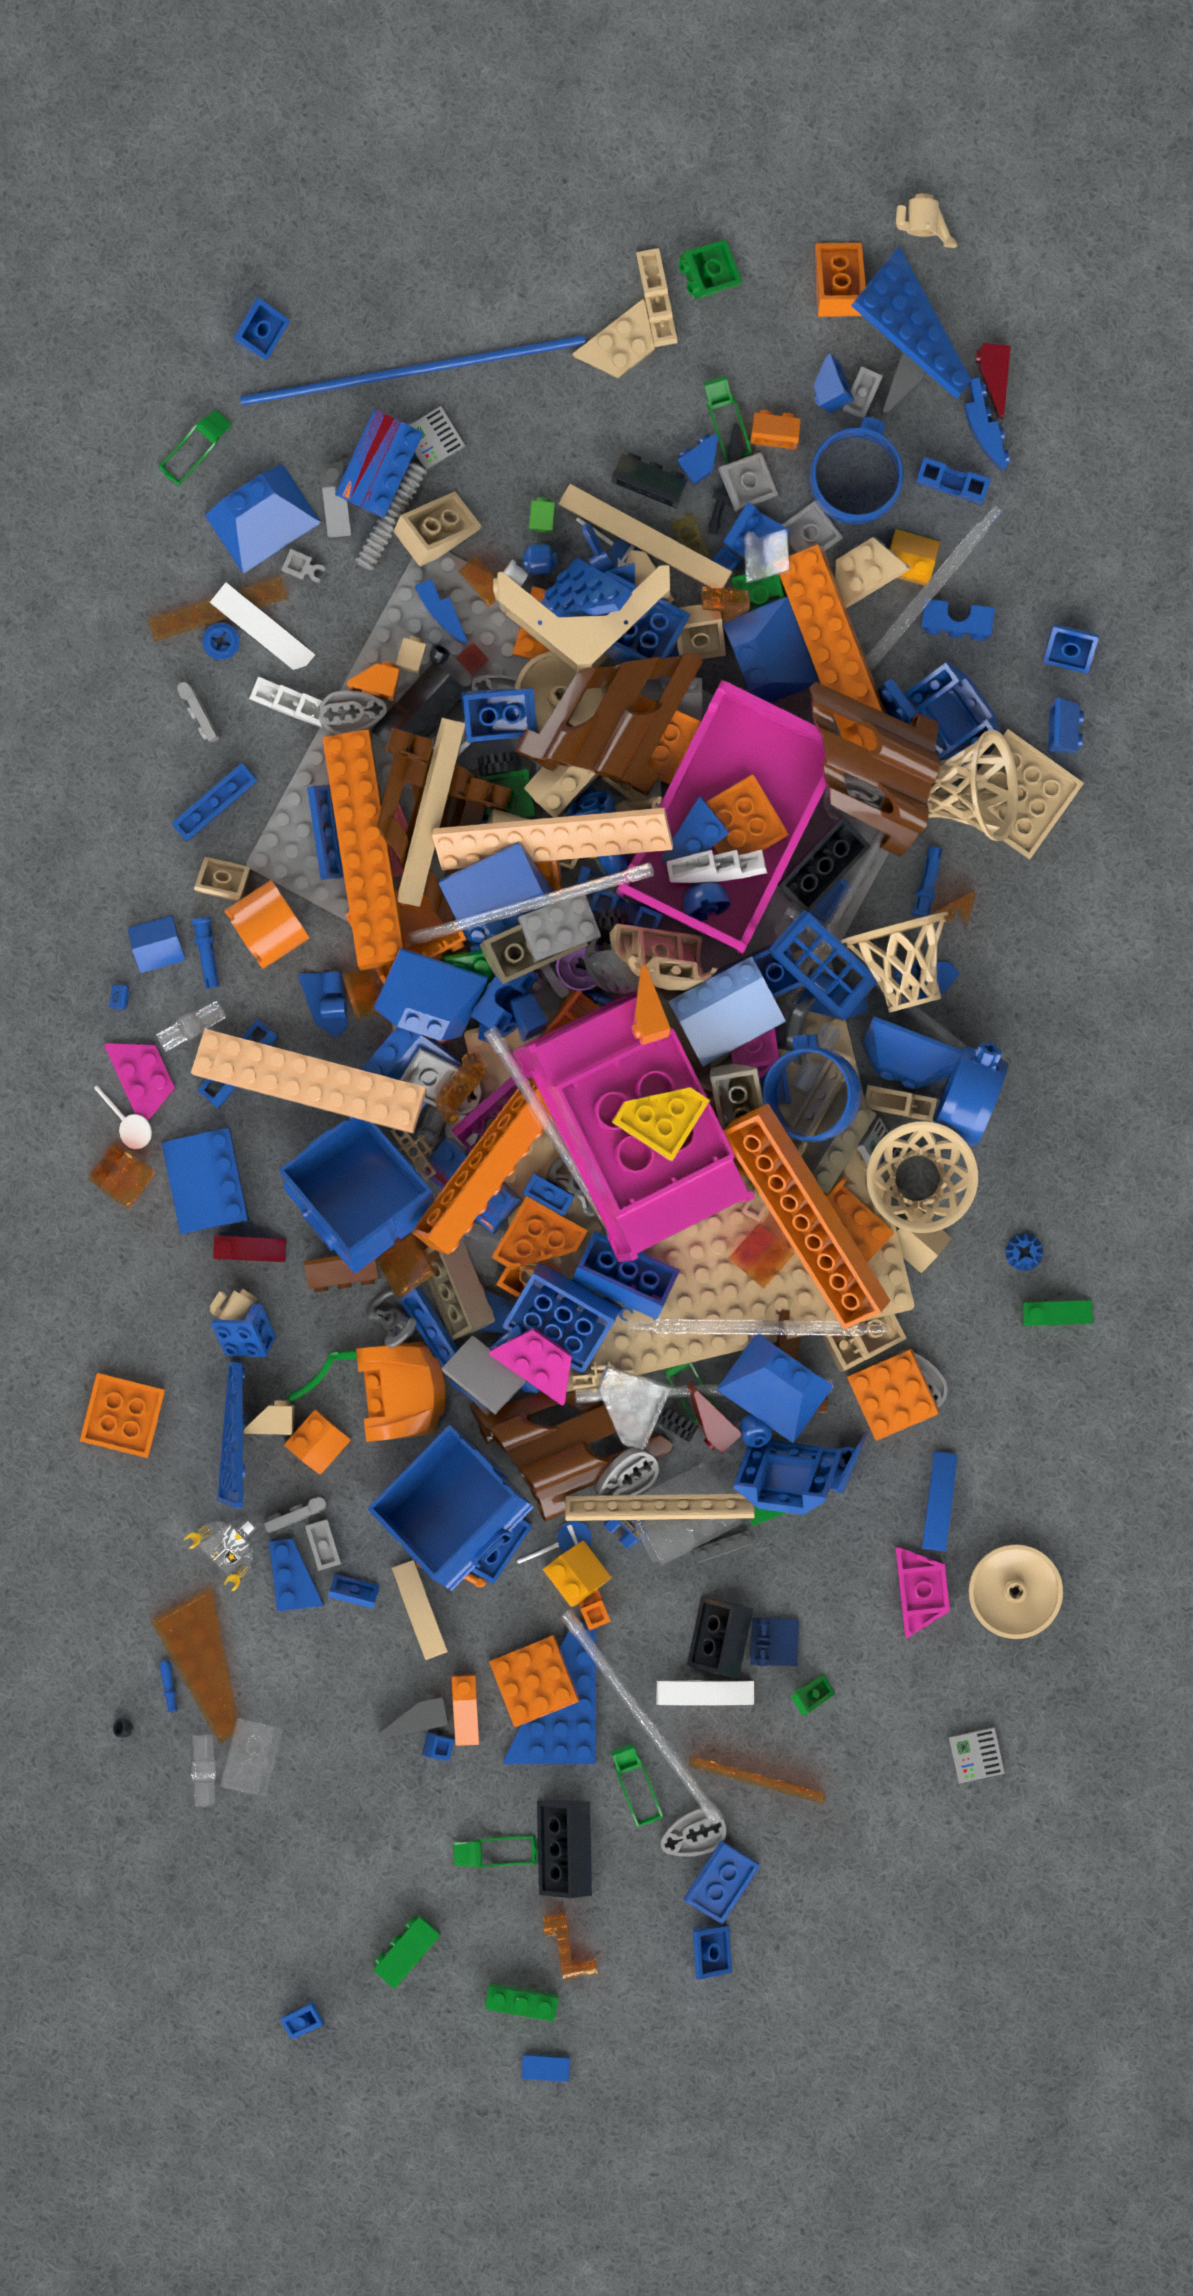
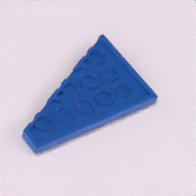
M898 247L851 306L957 399L971 382V378L905 255Z
M575 558L568 568L556 578L557 582L544 593L545 597L540 603L557 617L594 616L620 611L632 593L627 587L583 560Z
M229 1361L217 1502L233 1508H243V1478L245 1477L246 1465L243 1464L245 1415H242V1381L245 1378V1368L242 1367L240 1362Z
M572 1623L560 1646L580 1702L521 1725L504 1758V1764H596V1628L589 1631L586 1623Z

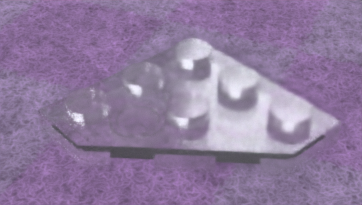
M606 1365L597 1387L620 1441L623 1445L644 1451L671 1388L667 1384Z

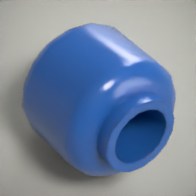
M548 544L529 545L527 551H524V569H528L531 575L550 574L552 566H557L556 552H552Z
M751 1413L741 1420L739 1429L742 1433V1439L747 1446L754 1448L762 1447L772 1438L771 1427Z

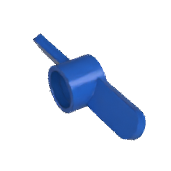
M589 523L582 525L583 533L595 555L588 559L589 564L601 572L614 569L593 527Z

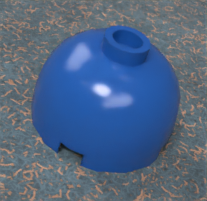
M718 882L692 883V886L687 889L683 896L684 913L698 921L707 920L708 917L706 915L716 912L717 916L731 906L728 893Z

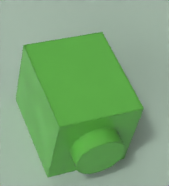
M538 497L537 501H531L530 532L553 534L555 503L551 502V499Z

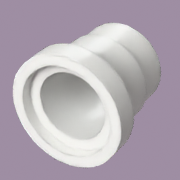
M513 559L503 572L520 587L529 574L523 568L516 565V561Z

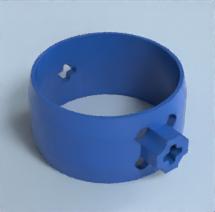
M863 417L860 428H848L838 431L828 437L817 449L810 467V489L818 506L831 518L846 524H866L885 515L897 501L903 486L904 469L897 449L883 436L886 423L874 418ZM848 438L870 440L881 446L893 460L897 472L896 491L892 498L880 509L862 515L844 513L831 506L820 493L815 476L817 461L827 448L838 441Z
M817 1034L792 1037L794 1050L781 1056L768 1071L763 1086L764 1105H770L789 1137L808 1142L829 1140L846 1130L859 1111L862 1097L859 1077L853 1066L842 1055L833 1050L819 1047ZM811 1052L820 1053L836 1063L845 1077L848 1088L847 1105L842 1117L830 1130L817 1136L806 1135L794 1129L783 1117L777 1100L778 1083L785 1068L797 1057Z
M980 1042L978 1048L963 1047L962 1053L950 1075L933 1123L946 1126L956 1132L970 1146H977L984 1133L1009 1066L1008 1062L1000 1058L1002 1050L991 1042Z

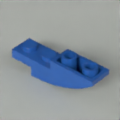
M979 377L972 378L969 383L972 402L966 403L964 406L971 431L984 454L1000 471H1003L1007 468V464L1010 463L1008 450H1003L1002 441L1005 440L1004 429L999 427L998 421L988 423V420L991 419L989 405L985 406L983 397H987L985 383H980Z

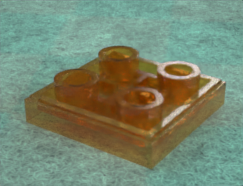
M413 1233L377 1259L396 1298L399 1299L436 1273L421 1242Z

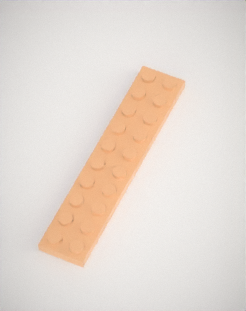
M665 808L434 828L432 832L442 870L466 868L517 842L521 843L533 862L672 850L673 848Z
M204 1029L191 1074L412 1134L414 1133L427 1091L426 1087L208 1029Z

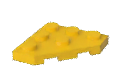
M689 1087L625 1101L613 1118L612 1123L668 1160L673 1161L710 1100Z

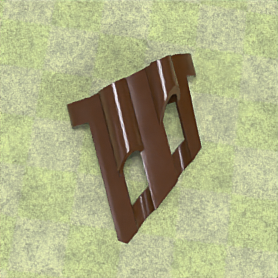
M691 653L671 658L655 657L622 662L620 665L610 667H594L578 671L541 732L538 734L525 729L515 751L530 760H534L550 771H554L557 765L586 769L597 775L628 784L634 790L648 796L659 774L648 767L647 763L703 662L700 654ZM671 677L652 710L646 712L633 710L632 707L647 680ZM609 686L595 714L589 720L577 726L569 723L586 689Z
M818 682L813 683L809 687L812 696L811 708L816 728L822 737L825 757L822 760V768L829 790L831 805L882 831L884 834L878 847L899 857L902 856L916 840L918 833L922 834L928 823L929 808L927 803L931 784L935 781L939 770V757L935 752L939 727L938 721L916 712L917 714L909 725ZM833 713L871 729L877 738V747L874 750H868L838 736L834 725ZM845 772L879 787L885 793L880 809L848 794L844 781Z
M392 728L385 751L393 753L394 758L377 828L384 840L397 854L398 862L404 869L434 751L432 748L434 740ZM455 764L440 828L482 824L486 807L506 812L513 790L481 780L472 772ZM404 782L410 784L414 797V806L406 833L394 819ZM429 869L423 894L430 901L435 913L443 923L453 921L454 914L440 888L439 881ZM461 869L446 870L444 878Z
M583 1389L566 1392L565 1402L584 1414L556 1426H541L531 1422V1415L559 1404L543 1392L506 1404L496 1414L488 1408L484 1410L475 1402L470 1403L471 1411L479 1424V1429L485 1443L489 1444L495 1441L509 1455L518 1467V1472L522 1479L529 1486L534 1499L537 1501L540 1515L545 1522L565 1514L564 1497L597 1484L606 1468L624 1451L636 1447L644 1448L654 1458H658L670 1453L673 1443L663 1436L648 1430L638 1420L611 1404L599 1401ZM616 1432L636 1444L606 1458L596 1456L588 1448L589 1443Z

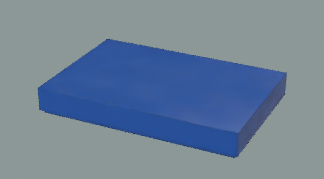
M721 1840L683 1900L723 1924L757 1872L760 1864Z

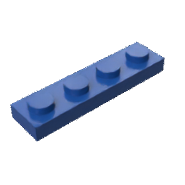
M241 763L171 823L172 826L188 842L258 781Z
M330 785L307 787L321 880L344 878Z
M417 1286L398 1299L409 1317H414L417 1320L415 1327L433 1356L438 1359L442 1369L455 1355L458 1348L420 1286Z

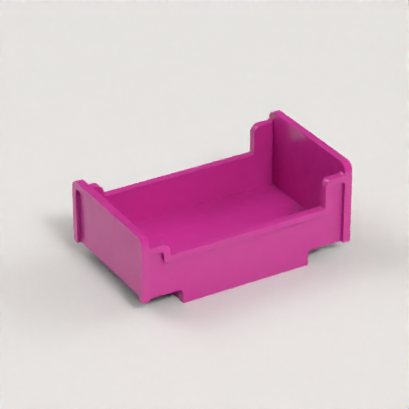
M721 680L659 808H665L672 839L674 838L699 796H702L707 802L752 774L789 835L762 851L767 873L718 882L728 893L731 906L717 916L716 911L706 915L708 917L707 920L698 921L684 913L683 896L687 889L692 886V883L670 882L668 868L661 860L665 851L636 853L619 884L616 895L621 898L625 895L736 950L735 955L742 957L827 786L822 768V760L825 757L821 734L816 726ZM712 847L710 850L713 851L714 855H718L714 847Z
M637 991L630 992L512 1051L525 1077H532L605 1225L608 1232V1240L618 1262L633 1261L639 1258L637 1253L735 1203L746 1202L755 1198L752 1191H747L732 1158L735 1155L710 1103L705 1107L673 1161L668 1160L612 1123L613 1118L625 1101L689 1087L706 1097L673 1028L670 1029L669 1037L641 1045L639 1038L636 1039L634 1037L631 1026L634 1025Z

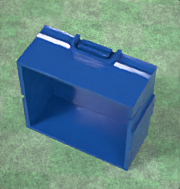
M348 1117V1121L344 1120L334 1129L327 1130L310 1143L305 1151L295 1157L294 1162L291 1160L279 1169V1172L284 1181L283 1187L286 1193L301 1209L304 1220H307L311 1228L327 1244L329 1250L332 1251L334 1249L351 1271L356 1274L393 1246L396 1238L399 1237L401 1240L410 1233L435 1198L433 1192L420 1178L415 1168L398 1148L386 1138L375 1123Z
M449 1425L371 1504L368 1511L397 1542L404 1545L403 1548L434 1581L452 1591L475 1567L480 1568L479 1560L484 1562L505 1541L502 1537L503 1535L508 1537L512 1535L510 1531L534 1506L509 1481L510 1478L491 1458L483 1454L465 1434Z

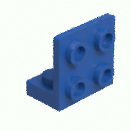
M748 502L723 543L728 549L765 570L770 567L791 531L760 513L754 505Z
M253 1304L245 1320H212L211 1322L218 1341L227 1356L267 1357L277 1337L262 1304Z

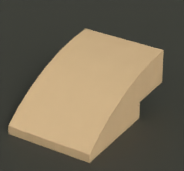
M894 1314L862 1321L846 1329L837 1327L819 1332L839 1372H843L907 1339Z

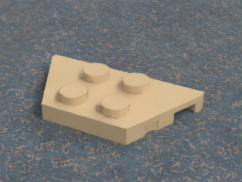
M642 299L575 351L572 356L613 377L619 378L655 350L645 301Z
M872 537L836 559L835 580L844 604L848 608L907 572L911 567L899 559L892 550L886 548L885 544L878 538Z

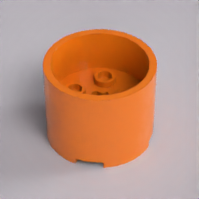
M272 880L224 910L262 969L310 939Z

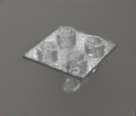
M786 529L759 538L753 532L746 533L744 537V555L747 583L790 571Z
M474 1223L471 1230L464 1233L462 1240L467 1245V1252L471 1262L475 1265L476 1272L492 1277L495 1276L498 1261L492 1259V1255L505 1235V1231L497 1230L493 1235L484 1226Z

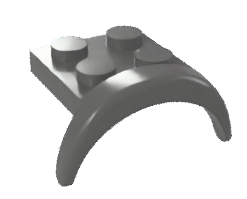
M597 939L590 941L585 951L584 961L586 970L596 985L604 991L613 994L636 992L639 980L615 951L595 952Z
M808 996L799 1005L775 1000L786 1020L785 1023L775 1027L778 1049L794 1050L792 1037L803 1034L807 1015L816 1001V997ZM801 1056L793 1060V1063L801 1065Z

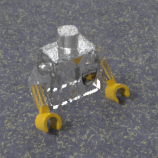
M247 1519L238 1528L232 1522L227 1524L224 1521L207 1523L194 1533L185 1536L184 1541L188 1538L193 1540L194 1544L189 1549L199 1545L228 1575L224 1585L228 1581H232L235 1584L232 1591H235L240 1581L250 1570L254 1553L251 1549L253 1544L247 1538L256 1528Z

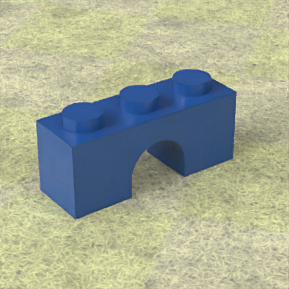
M924 457L915 484L982 505L991 479L972 472L963 473L948 468L944 463Z
M925 599L920 629H924L925 634L939 635V632H946L948 637L962 638V635L972 636L971 640L985 641V638H990L992 634L995 608L971 605L969 617L965 621L956 622L948 615L947 601Z
M599 887L590 904L592 912H601L602 909L608 911L609 908H613V911L616 909H620V912L625 911L628 914L630 926L657 929L663 917L658 912L631 903Z
M529 972L505 984H502L498 977L495 976L494 980L487 985L486 992L481 1000L475 1004L471 1017L501 1035L513 1017L504 1008L503 1001L505 996L511 991H519L523 994L528 993L538 975L534 972Z

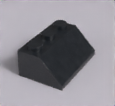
M628 453V456L622 454L612 475V483L675 509L679 505L688 480L684 479L685 475L672 470L669 473L662 470L663 466L655 462H650V464L641 461L640 456L633 453Z
M701 1596L687 1666L719 1675L739 1677L753 1608Z

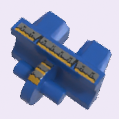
M606 1520L603 1524L611 1533L620 1525L627 1530L618 1539L627 1549L637 1541L640 1543L644 1539V1536L632 1525L634 1522L641 1528L645 1524L642 1520Z

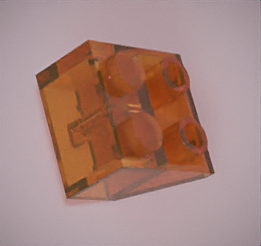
M114 1141L87 1179L112 1199L130 1209L156 1171Z
M758 1224L728 1259L759 1287L764 1289L795 1253L761 1224Z

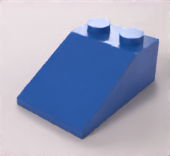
M533 688L461 692L463 722L465 723L464 733L467 742L522 737L525 729L537 733Z
M1056 698L1051 703L1048 752L1077 753L1078 748H1082L1083 734H1079V724H1083L1084 711L1080 710V704L1062 698Z

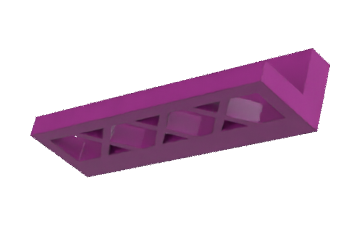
M521 1068L451 1130L469 1152L473 1148L466 1139L473 1133L481 1134V1137L487 1130L485 1129L486 1121L498 1116L495 1113L497 1111L501 1112L503 1106L510 1100L526 1078Z

